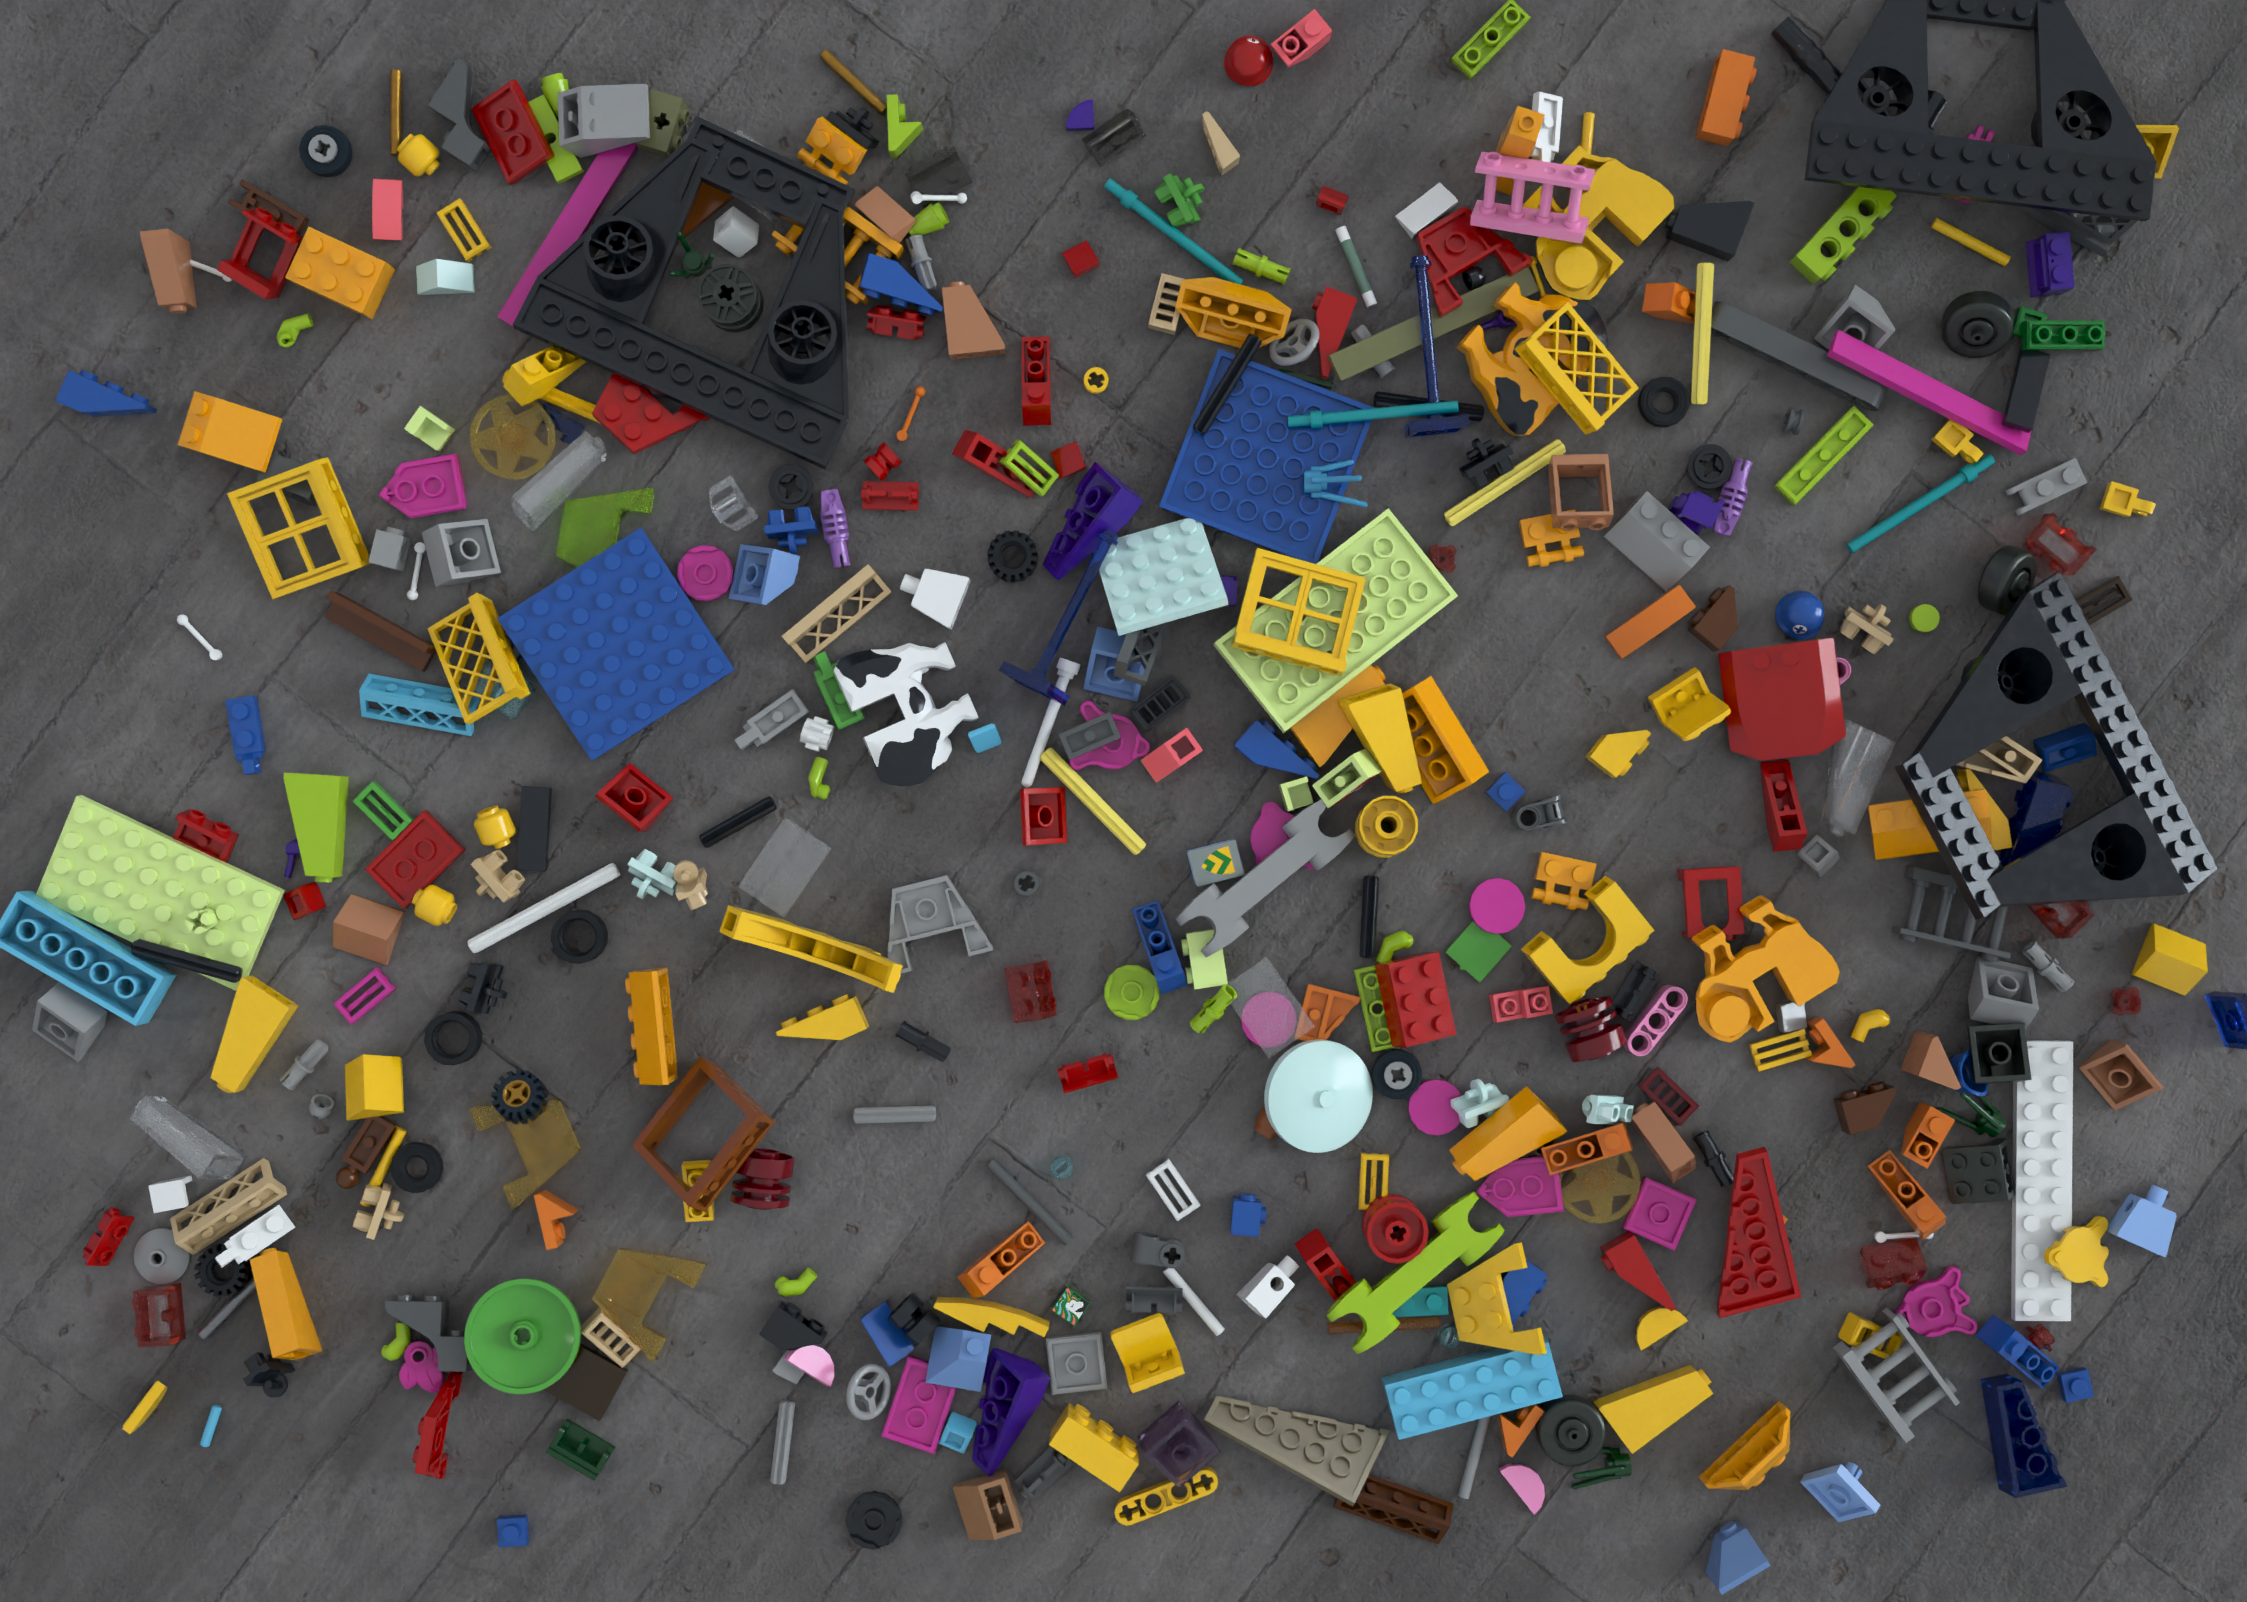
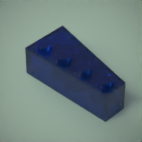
M2035 770L2028 782L2024 783L2022 791L2016 790L2014 801L2017 802V812L2012 818L2009 817L2008 821L2012 848L2001 849L1999 861L2003 867L2053 839L2056 834L2060 833L2063 826V813L2065 808L2069 807L2073 798L2071 786L2055 775Z
M2008 1374L1980 1379L1999 1490L2014 1498L2068 1487L2064 1477L2059 1473L2055 1455L2051 1453L2045 1440L2047 1436L2044 1429L2040 1427L2037 1421V1413L2024 1382Z

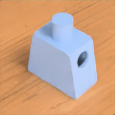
M2151 1185L2145 1199L2133 1194L2128 1195L2109 1223L2106 1232L2166 1258L2177 1217L2175 1212L2162 1207L2168 1191Z

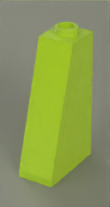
M284 773L283 779L305 876H315V882H332L334 877H342L349 776Z

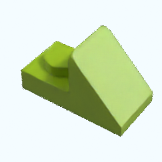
M898 94L887 95L888 150L891 159L897 158L923 131L922 122H901L906 121L905 103L900 104Z

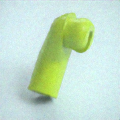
M306 313L284 320L277 333L278 344L284 348L291 347L295 343L300 330L314 326L311 315Z
M815 757L808 781L811 795L816 799L825 800L828 798L830 787L822 784V778L828 761L821 757Z
M1397 931L1386 936L1383 939L1376 961L1380 963L1390 961L1394 951L1410 948L1413 944L1412 935L1406 931Z
M807 1267L796 1280H789L784 1276L779 1277L775 1281V1288L784 1297L801 1295L818 1276L812 1269Z
M401 1321L395 1322L396 1338L388 1345H384L381 1350L382 1356L390 1361L399 1359L404 1354L406 1347L411 1343L410 1327Z

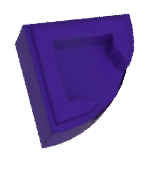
M1093 99L1083 101L1073 108L1067 119L1066 131L1094 130Z

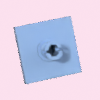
M1847 1462L1845 1466L1839 1464L1806 1473L1800 1481L1838 1522L1875 1514L1880 1507V1504L1858 1482L1863 1472L1861 1469H1857L1858 1466L1851 1462Z

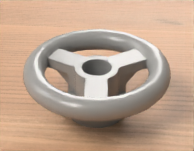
M1297 319L1289 322L1285 335L1294 329L1296 330L1292 336L1280 343L1282 338L1270 342L1269 355L1272 361L1281 366H1290L1307 360L1319 340L1320 333L1316 323L1309 319ZM1307 328L1311 331L1309 342L1305 339ZM1278 353H1288L1291 357H1281Z
M866 1364L853 1374L847 1387L846 1402L849 1411L854 1417L859 1420H871L884 1410L891 1394V1381L887 1371L878 1364ZM867 1373H876L875 1376L869 1380L862 1378ZM882 1382V1395L876 1405L874 1397L876 1396L878 1386ZM855 1400L864 1402L867 1412L859 1410Z

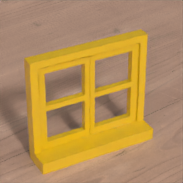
M328 457L315 460L227 493L272 599L371 564L368 562L370 557ZM308 480L322 515L296 524L282 488ZM275 492L289 527L264 536L249 501ZM326 524L341 560L315 568L301 533ZM294 536L308 572L283 580L268 545Z
M1257 548L1231 647L1340 677L1346 669L1347 661L1345 659L1366 578ZM1266 567L1302 577L1295 606L1259 596ZM1312 580L1347 589L1340 618L1305 609ZM1257 602L1293 612L1286 641L1250 632ZM1303 615L1338 625L1331 654L1296 644Z

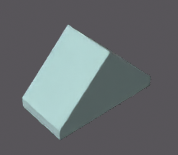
M434 259L416 266L418 295L475 293L473 264Z

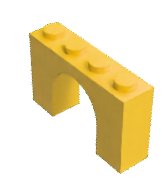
M1604 876L1584 893L1601 914L1606 925L1604 942L1596 953L1585 959H1570L1554 940L1543 931L1521 948L1522 952L1556 993L1568 1004L1581 999L1590 986L1603 980L1613 966L1626 960L1628 953L1636 946L1644 944L1649 939V935L1655 931L1618 884L1607 876Z

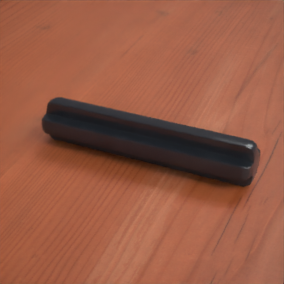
M766 797L700 834L699 838L705 848H709L775 811L777 807L771 797Z
M1366 875L1363 879L1359 953L1362 958L1375 957L1379 877L1373 875Z

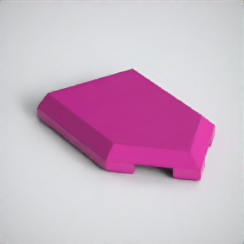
M456 453L400 463L394 472V476L378 495L411 519L467 509L460 461Z
M1544 1156L1516 1159L1491 1172L1476 1191L1477 1194L1506 1217L1564 1211L1559 1173L1549 1174Z

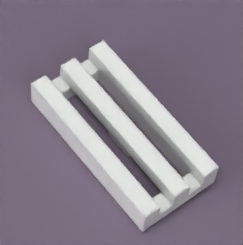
M1169 1158L1161 1165L1156 1166L1152 1171L1146 1173L1147 1178L1177 1221L1200 1206V1203ZM1166 1168L1170 1170L1192 1204L1190 1206L1186 1204L1164 1172ZM1157 1174L1161 1176L1183 1210L1180 1213L1154 1177Z

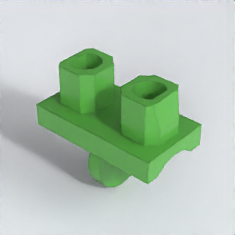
M1171 173L1163 177L1165 182L1154 191L1162 204H1166L1174 199L1178 205L1177 208L1167 213L1172 226L1179 227L1186 223L1195 224L1201 219L1195 207L1203 203L1199 196L1205 190L1202 183L1193 185L1191 179L1187 178L1182 184L1178 175L1173 176Z

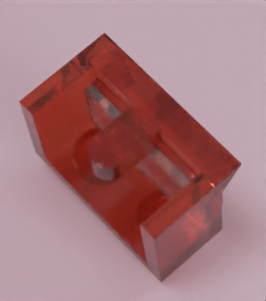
M2044 514L2041 521L2024 539L2029 544L2027 549L2038 558L2044 556L2051 562L2048 567L2053 572H2061L2062 575H2075L2097 549L2094 546H2085L2076 538L2077 533L2074 530L2064 528L2055 520L2058 517L2056 514Z
M2087 901L2027 905L2057 939L2072 938L2094 916L2089 909Z
M181 1283L145 1286L133 1291L132 1307L136 1317L134 1333L138 1341V1348L170 1346L186 1339Z

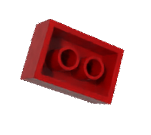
M1422 952L1374 964L1392 1047H1410L1456 1035L1439 952Z

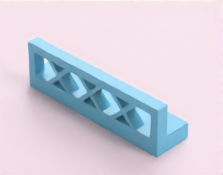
M368 674L359 690L361 717L472 736L474 732V722L470 725L467 723L461 725L451 719L453 716L463 718L451 688ZM472 696L468 706L470 713L476 710L479 704L478 697ZM369 701L377 702L384 709L369 708ZM396 707H405L411 714H401ZM425 711L433 712L439 719H429L423 713Z

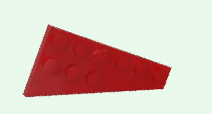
M1765 1146L1736 1154L1716 1312L1719 1319L1801 1298L1770 1160Z

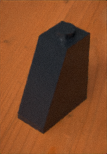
M1738 201L1681 205L1675 213H1670L1666 221L1665 228L1669 229L1666 239L1729 261L1736 254L1754 202Z

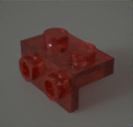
M1046 960L1004 968L1014 1023L1043 1020L1057 1014L1056 999L1053 996L1051 985V971Z
M1917 1238L1862 1247L1860 1250L1868 1275L1866 1281L1867 1288L1876 1287L1877 1290H1884L1892 1287L1893 1284L1904 1282L1905 1285H1912L1920 1282L1927 1271Z

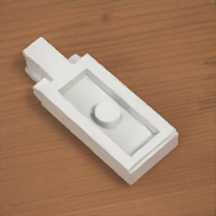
M1543 92L1533 94L1532 110L1545 114L1537 141L1530 154L1532 160L1551 162L1554 160L1555 153L1559 152L1563 98Z
M277 1205L230 1237L224 1243L227 1250L215 1257V1260L221 1268L234 1259L239 1265L289 1233L295 1226L281 1206Z

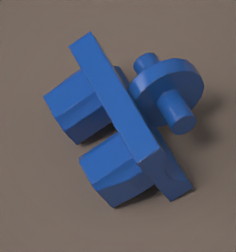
M809 507L795 508L796 522L786 523L784 510L768 511V525H764L765 535L768 536V539L788 537L786 539H778L779 548L789 547L791 554H797V546L807 545L806 536H796L819 534L818 525L813 519Z

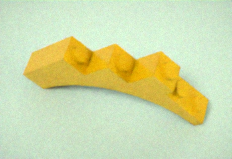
M728 905L719 931L732 939L769 948L836 970L884 991L894 993L896 985L900 980L903 965L881 956V953L866 946L839 940L823 932L797 926L781 918Z

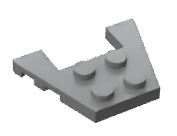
M948 875L892 889L888 959L903 965L901 973L912 971L906 942L959 928L963 932L968 956L994 950L993 945Z

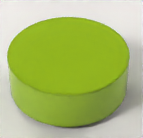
M1918 605L1909 614V624L1917 632H1930L1939 624V612L1932 605Z

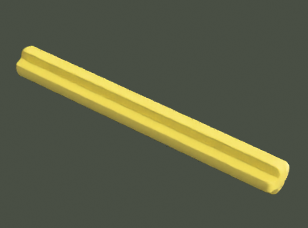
M1698 263L1696 274L1690 402L1698 405L1708 402L1714 282L1713 263Z
M1555 439L1514 466L1513 470L1499 476L1444 513L1445 520L1450 526H1455L1549 464L1552 455H1563L1566 452L1564 444L1559 439Z
M1048 748L1040 756V760L1134 855L1139 854L1145 848L1146 843L1053 748Z

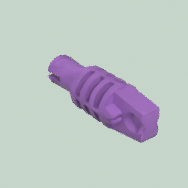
M1736 458L1734 460L1730 479L1723 484L1718 502L1723 500L1725 502L1714 523V534L1729 537L1738 518L1741 516L1748 493L1745 485L1753 465L1748 460L1744 463L1742 471L1740 469L1743 459Z
M838 489L821 491L820 517L824 540L827 544H830L833 569L840 568L841 561L842 567L851 566L846 541L849 540L846 513Z

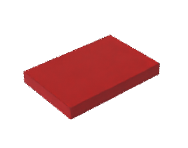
M510 80L471 108L508 184L514 185L555 156L517 80Z
M424 810L364 870L403 909H407L412 904L416 892L419 889L424 890L427 886L431 885L466 849L427 810Z

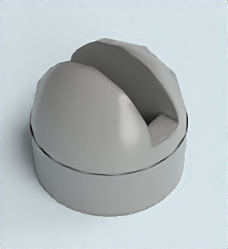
M324 1094L314 1095L309 1105V1112L313 1117L316 1116L319 1119L326 1118L332 1112L334 1101L331 1097Z

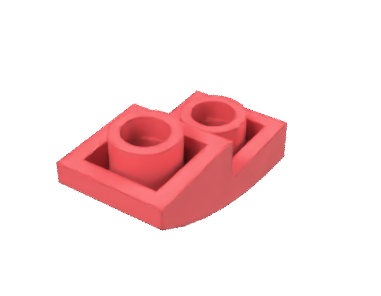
M374 178L372 188L373 239L402 240L403 180Z
M1549 986L1489 994L1492 1020L1496 1023L1553 1014Z

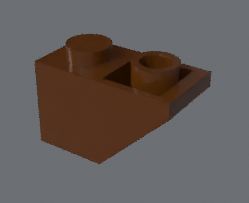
M1731 585L1722 589L1718 587L1709 596L1708 601L1711 603L1704 611L1699 609L1690 620L1692 626L1688 631L1713 652L1720 650L1738 629L1735 590Z
M1883 1081L1869 1084L1867 1090L1858 1092V1089L1847 1090L1841 1093L1842 1097L1833 1099L1842 1131L1852 1135L1877 1128L1897 1094L1896 1087L1885 1084Z

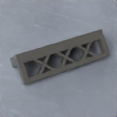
M1169 622L1160 624V628L1152 631L1149 628L1126 634L1116 660L1113 676L1146 686ZM1148 639L1153 649L1142 653L1137 643ZM1139 661L1145 669L1143 675L1128 671L1129 665Z

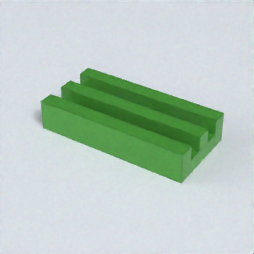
M372 781L353 800L392 841L414 821L376 781ZM373 790L404 820L402 823L371 793ZM365 798L397 827L395 831L363 801Z

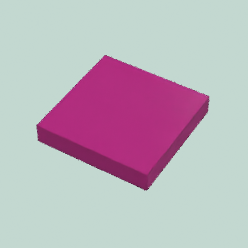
M1643 1176L1622 1228L1675 1251L1697 1199Z

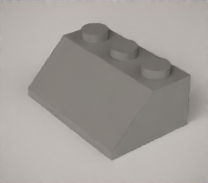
M1648 491L1641 494L1603 536L1664 592H1667L1710 548L1709 545Z

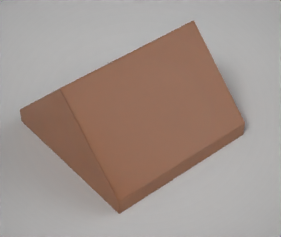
M351 894L333 921V947L388 965L405 912Z
M1922 1031L1915 1032L1900 1070L1954 1090L1960 1089L1961 1086L1939 1037Z
M2109 1040L2079 1066V1069L2114 1110L2158 1092L2163 1088L2127 1043Z

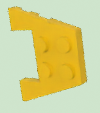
M1522 1242L1511 1245L1447 1284L1459 1341L1535 1355L1547 1353L1541 1327L1513 1331L1501 1273L1528 1268Z

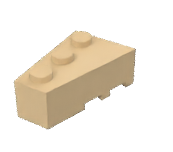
M2005 736L1956 764V766L2027 783L2042 762V759Z

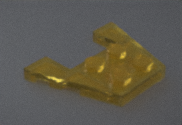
M559 1099L546 1100L547 1105L541 1106L543 1113L540 1115L537 1112L535 1114L537 1119L532 1121L529 1118L527 1119V1124H522L520 1121L518 1124H513L511 1121L508 1122L498 1113L493 1105L474 1106L469 1109L478 1132L501 1122H507L528 1171V1175L502 1186L512 1209L518 1207L581 1151Z
M620 1248L592 1300L616 1325L618 1324L629 1335V1339L646 1353L645 1356L654 1362L667 1337L643 1325L644 1318L668 1275L694 1288L707 1263Z

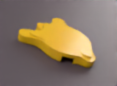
M2096 1216L2085 1226L2067 1227L2061 1231L2065 1232L2060 1242L2054 1241L2052 1246L2045 1250V1262L2053 1266L2056 1271H2060L2063 1275L2062 1278L2074 1283L2090 1281L2095 1286H2106L2108 1275L2104 1270V1262L2108 1257L2109 1250L2106 1246L2100 1245V1239L2108 1229V1220L2105 1217Z

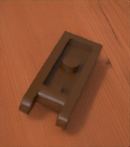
M241 180L239 184L247 189L248 192L241 203L230 198L228 204L241 212L243 210L262 208L273 215L272 219L275 221L287 223L297 229V234L300 235L309 221L308 218L245 180Z

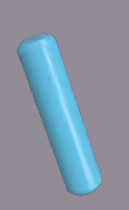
M213 1405L200 1441L202 1447L210 1446L222 1410L220 1405Z

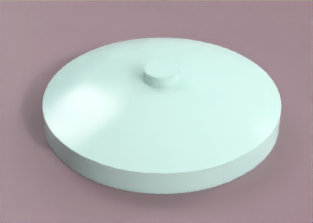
M1308 1040L1287 1050L1274 1064L1265 1086V1110L1274 1131L1288 1144L1307 1152H1329L1347 1144L1362 1129L1371 1110L1373 1089L1367 1067L1354 1051L1330 1040Z

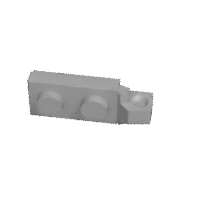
M792 689L747 721L748 723L743 726L746 732L734 741L742 750L752 743L759 747L769 742L810 712L795 690Z

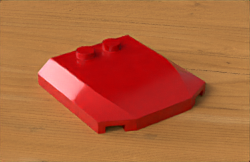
M1834 638L1718 653L1724 703L1731 710V713L1726 716L1730 751L1759 761L1820 754L1846 737Z

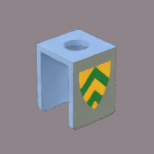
M1235 839L1187 851L1194 882L1198 887L1244 875Z

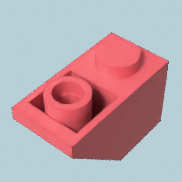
M1314 9L1271 43L1270 46L1286 66L1291 67L1308 59L1330 41L1332 29Z
M1185 728L1140 761L1157 783L1198 755L1203 749L1189 729Z

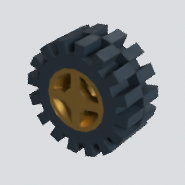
M516 1069V1074L509 1071L507 1072L509 1077L506 1079L502 1075L499 1078L501 1084L495 1083L493 1088L496 1092H492L491 1095L494 1099L492 1101L493 1106L505 1120L511 1121L513 1124H518L519 1121L522 1124H527V1119L529 1118L532 1121L536 1120L535 1114L538 1112L541 1115L543 1113L541 1106L547 1105V1101L544 1098L548 1097L543 1083L535 1074L533 1075L527 1070L524 1073L521 1069Z

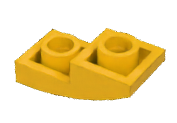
M711 1160L683 1161V1181L691 1188L711 1163ZM683 1201L686 1222L714 1220V1201L706 1212L689 1207Z

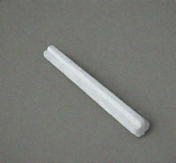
M610 863L469 939L467 943L473 953H478L620 876L618 867L614 863Z

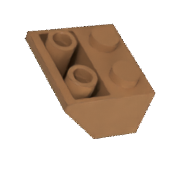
M1006 1468L994 1472L992 1476L983 1475L952 1486L969 1540H996L1022 1531V1517Z

